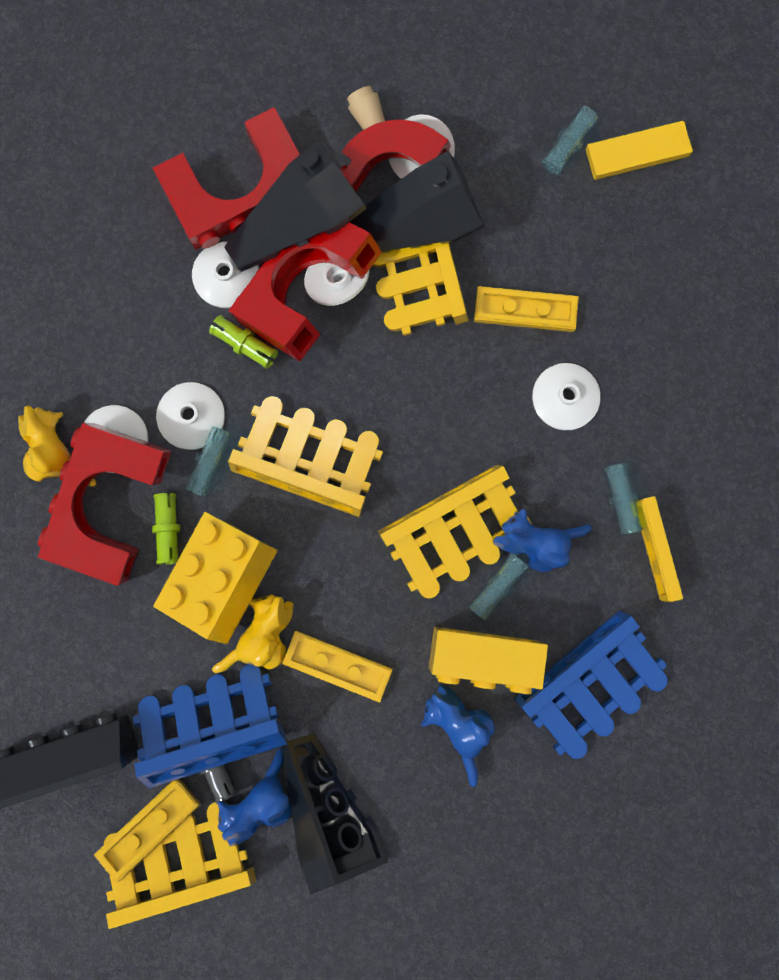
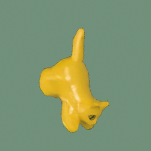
M27 405L24 407V415L18 417L20 435L30 446L23 459L24 472L29 478L37 482L50 477H59L64 463L70 461L71 458L68 449L55 432L56 424L63 416V412H52L40 407L33 409ZM93 479L88 486H95L97 484L96 480Z
M273 594L258 599H251L249 605L254 610V619L250 627L240 637L236 649L232 650L225 658L214 665L212 671L214 673L226 671L237 661L256 667L263 666L268 670L279 666L286 655V647L280 640L279 634L291 621L294 608L293 603L289 601L284 603L282 597H276Z

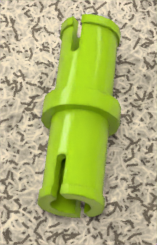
M222 315L214 319L213 322L225 330L223 331L219 327L211 325L209 333L232 346L236 354L248 356L265 369H268L274 363L263 356V353L276 359L278 350L273 349L254 337L253 331L248 328L245 330L241 329Z
M167 493L154 494L156 525L152 526V533L156 534V564H176L178 561L177 533L181 532L176 516L177 496L175 493H170L169 496Z

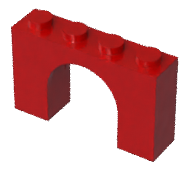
M275 107L244 122L248 137L263 164L260 182L252 192L244 197L234 200H223L208 194L200 186L183 153L152 168L195 250L201 247L203 249L210 248L216 245L221 237L231 232L235 233L288 164L300 155Z
M350 222L340 230L329 235L324 231L308 238L309 243L298 247L294 244L280 250L277 257L266 261L228 311L243 327L253 331L257 336L300 362L321 334L305 316L286 306V294L293 279L307 267L319 263L334 264L362 279L382 253L369 232Z
M82 423L81 427H78L72 436V455L70 461H66L61 469L60 480L63 482L59 494L54 495L49 505V513L52 515L48 527H45L39 536L38 546L41 548L37 558L119 586L128 581L139 548L106 537L93 529L87 521L83 509L85 491L90 482L104 472H114L151 486L161 484L172 451L95 423Z

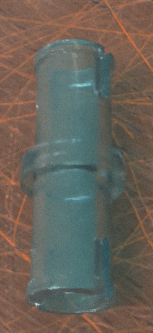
M582 106L569 126L559 132L557 136L558 141L542 161L543 166L551 173L558 175L572 154L579 152L583 146L582 140L599 119L598 115L591 108Z
M211 426V431L201 454L197 453L195 457L197 464L188 485L185 487L187 491H192L194 494L202 497L207 496V491L216 470H221L223 463L220 461L233 434Z
M627 463L606 467L605 472L607 473L612 498L609 500L611 506H615L621 535L643 531L635 502L638 500L637 492L632 490Z
M511 553L496 574L486 579L488 584L468 607L486 621L503 597H509L511 594L509 590L529 566Z

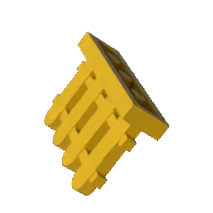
M433 243L422 245L420 248L411 249L407 247L390 250V252L381 253L374 262L373 266L378 268L386 266L388 272L387 277H383L377 282V293L383 299L394 298L396 308L389 310L384 316V323L389 330H402L403 335L406 336L412 334L411 327L436 321L437 327L446 325L444 318L450 316L453 317L456 325L469 321L449 243ZM436 252L439 262L430 264L428 254ZM420 257L421 267L397 273L395 263ZM444 284L447 294L438 296L436 286ZM428 289L430 299L405 306L403 295Z
M274 396L267 397L261 407L254 405L251 415L256 417L248 439L241 437L238 446L243 448V451L240 452L233 449L228 460L231 471L360 517L365 502V496L360 495L361 491L368 493L371 483L365 481L373 459L380 462L383 451L377 450L379 444L378 436L372 431H365L359 436L357 442L345 438L347 432L346 425L343 421L337 419L330 421L325 430L313 426L315 422L314 413L308 408L297 410L293 419L281 415L283 412L282 402ZM277 425L288 428L280 450L269 447ZM309 436L321 440L313 462L301 458ZM341 448L353 452L345 474L333 470ZM264 456L276 460L275 464L263 460ZM296 468L307 471L308 475L296 472ZM332 480L341 484V486H334L332 484H329L328 481Z
M495 465L378 530L380 537L387 547L391 544L394 545L395 550L390 552L394 561L401 558L412 580L407 585L411 592L418 589L423 597L434 598L440 590L437 577L448 572L453 580L464 581L470 574V568L466 561L477 555L485 564L490 565L498 561L500 551L494 545L493 540L497 536H505L503 530H500L491 535L480 513L491 508L502 528L503 523L511 516H514L515 512H518L510 496L515 494L512 486L505 488L502 483L509 479L504 466ZM483 493L486 499L475 505L472 499ZM453 510L456 516L444 522L442 516ZM460 524L472 544V547L463 552L460 551L449 531ZM423 527L425 533L414 539L411 533ZM430 541L442 561V564L433 569L429 567L419 548Z
M216 802L212 803L207 809L208 822L197 825L195 816L191 814L174 832L168 835L143 859L147 880L136 882L134 869L117 883L110 876L113 890L106 892L108 902L115 900L116 909L106 914L109 929L251 886L257 881L254 868L244 869L242 861L248 859L247 850L240 851L238 844L230 847L228 841L223 839V832L218 829L219 807ZM211 831L217 858L205 862L199 834ZM112 833V834L108 835V836L106 837L105 841H104V845H105L116 833ZM176 841L182 869L171 872L165 844ZM219 868L221 877L210 880L208 871ZM185 879L186 888L175 891L173 882ZM150 889L151 898L140 901L139 892Z

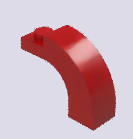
M410 120L383 121L364 129L348 142L341 152L351 160L349 166L344 165L340 171L357 193L368 174L379 163L388 159L401 158L421 166L449 151L451 145L447 138L424 124Z

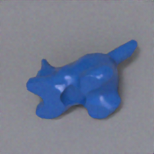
M522 509L519 513L515 512L514 516H511L503 523L502 530L505 536L495 537L493 543L500 549L510 553L527 554L529 557V567L539 572H548L554 568L565 567L570 563L571 539L584 537L591 531L592 526L585 524L580 527L563 530L534 527L527 519V511Z
M441 684L438 688V693L435 692L432 697L426 700L425 717L421 726L426 727L434 724L444 729L454 748L462 756L470 786L475 787L478 783V771L474 758L480 754L483 747L489 744L490 736L495 731V725L492 717L486 711L480 708L467 711L460 697L452 689Z
M283 748L277 750L265 777L255 785L241 803L235 805H227L222 801L217 803L219 807L218 829L223 832L222 837L225 841H228L230 847L249 839L260 824L274 828L284 824L289 819L292 813L291 803L277 778L284 763Z

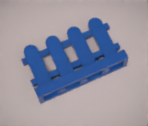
M620 610L545 672L543 689L532 688V694L519 693L513 698L522 710L532 718V722L538 729L543 724L557 740L553 748L560 756L566 752L573 759L584 757L587 753V744L582 738L590 730H593L599 736L610 735L614 730V722L609 714L618 707L627 714L636 713L641 706V700L636 694L640 688L646 685L649 689L658 692L662 691L667 685V676L662 671L667 665L661 658L654 660L641 644L646 638L637 630L640 626L632 616ZM622 658H625L637 674L629 683L614 666ZM596 680L599 681L611 697L603 705H600L588 690V687ZM570 702L584 718V721L575 728L560 711Z
M248 664L240 671L241 682L230 686L224 676L217 674L207 680V693L198 696L187 685L177 687L172 694L173 704L162 707V704L156 697H144L138 705L139 714L132 716L133 724L136 727L141 726L143 748L137 750L138 759L141 762L134 763L136 778L146 787L152 788L287 745L284 730L276 720V718H279L278 710L275 706L269 707L265 688L272 685L269 674L263 675L259 667ZM243 694L247 715L235 718L232 697ZM209 705L213 726L201 729L198 708ZM175 715L178 737L167 740L164 719Z

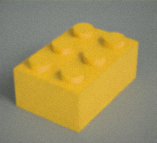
M204 512L153 607L207 640L228 644L278 550L233 525Z
M434 627L429 670L432 675H436L435 678H438V682L459 684L461 678L471 680L470 682L479 688L495 689L496 683L506 684L505 687L510 688L511 692L532 694V688L543 689L548 645L537 640Z

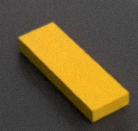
M684 121L587 144L585 149L594 180L686 158L693 152Z
M478 286L476 290L474 322L574 332L576 330L579 296Z
M653 496L635 501L634 507L659 599L665 602L681 600L683 596L656 498Z
M297 630L293 635L282 663L379 703L393 668Z
M181 779L174 780L103 845L94 856L116 883L120 882L189 817L201 803Z

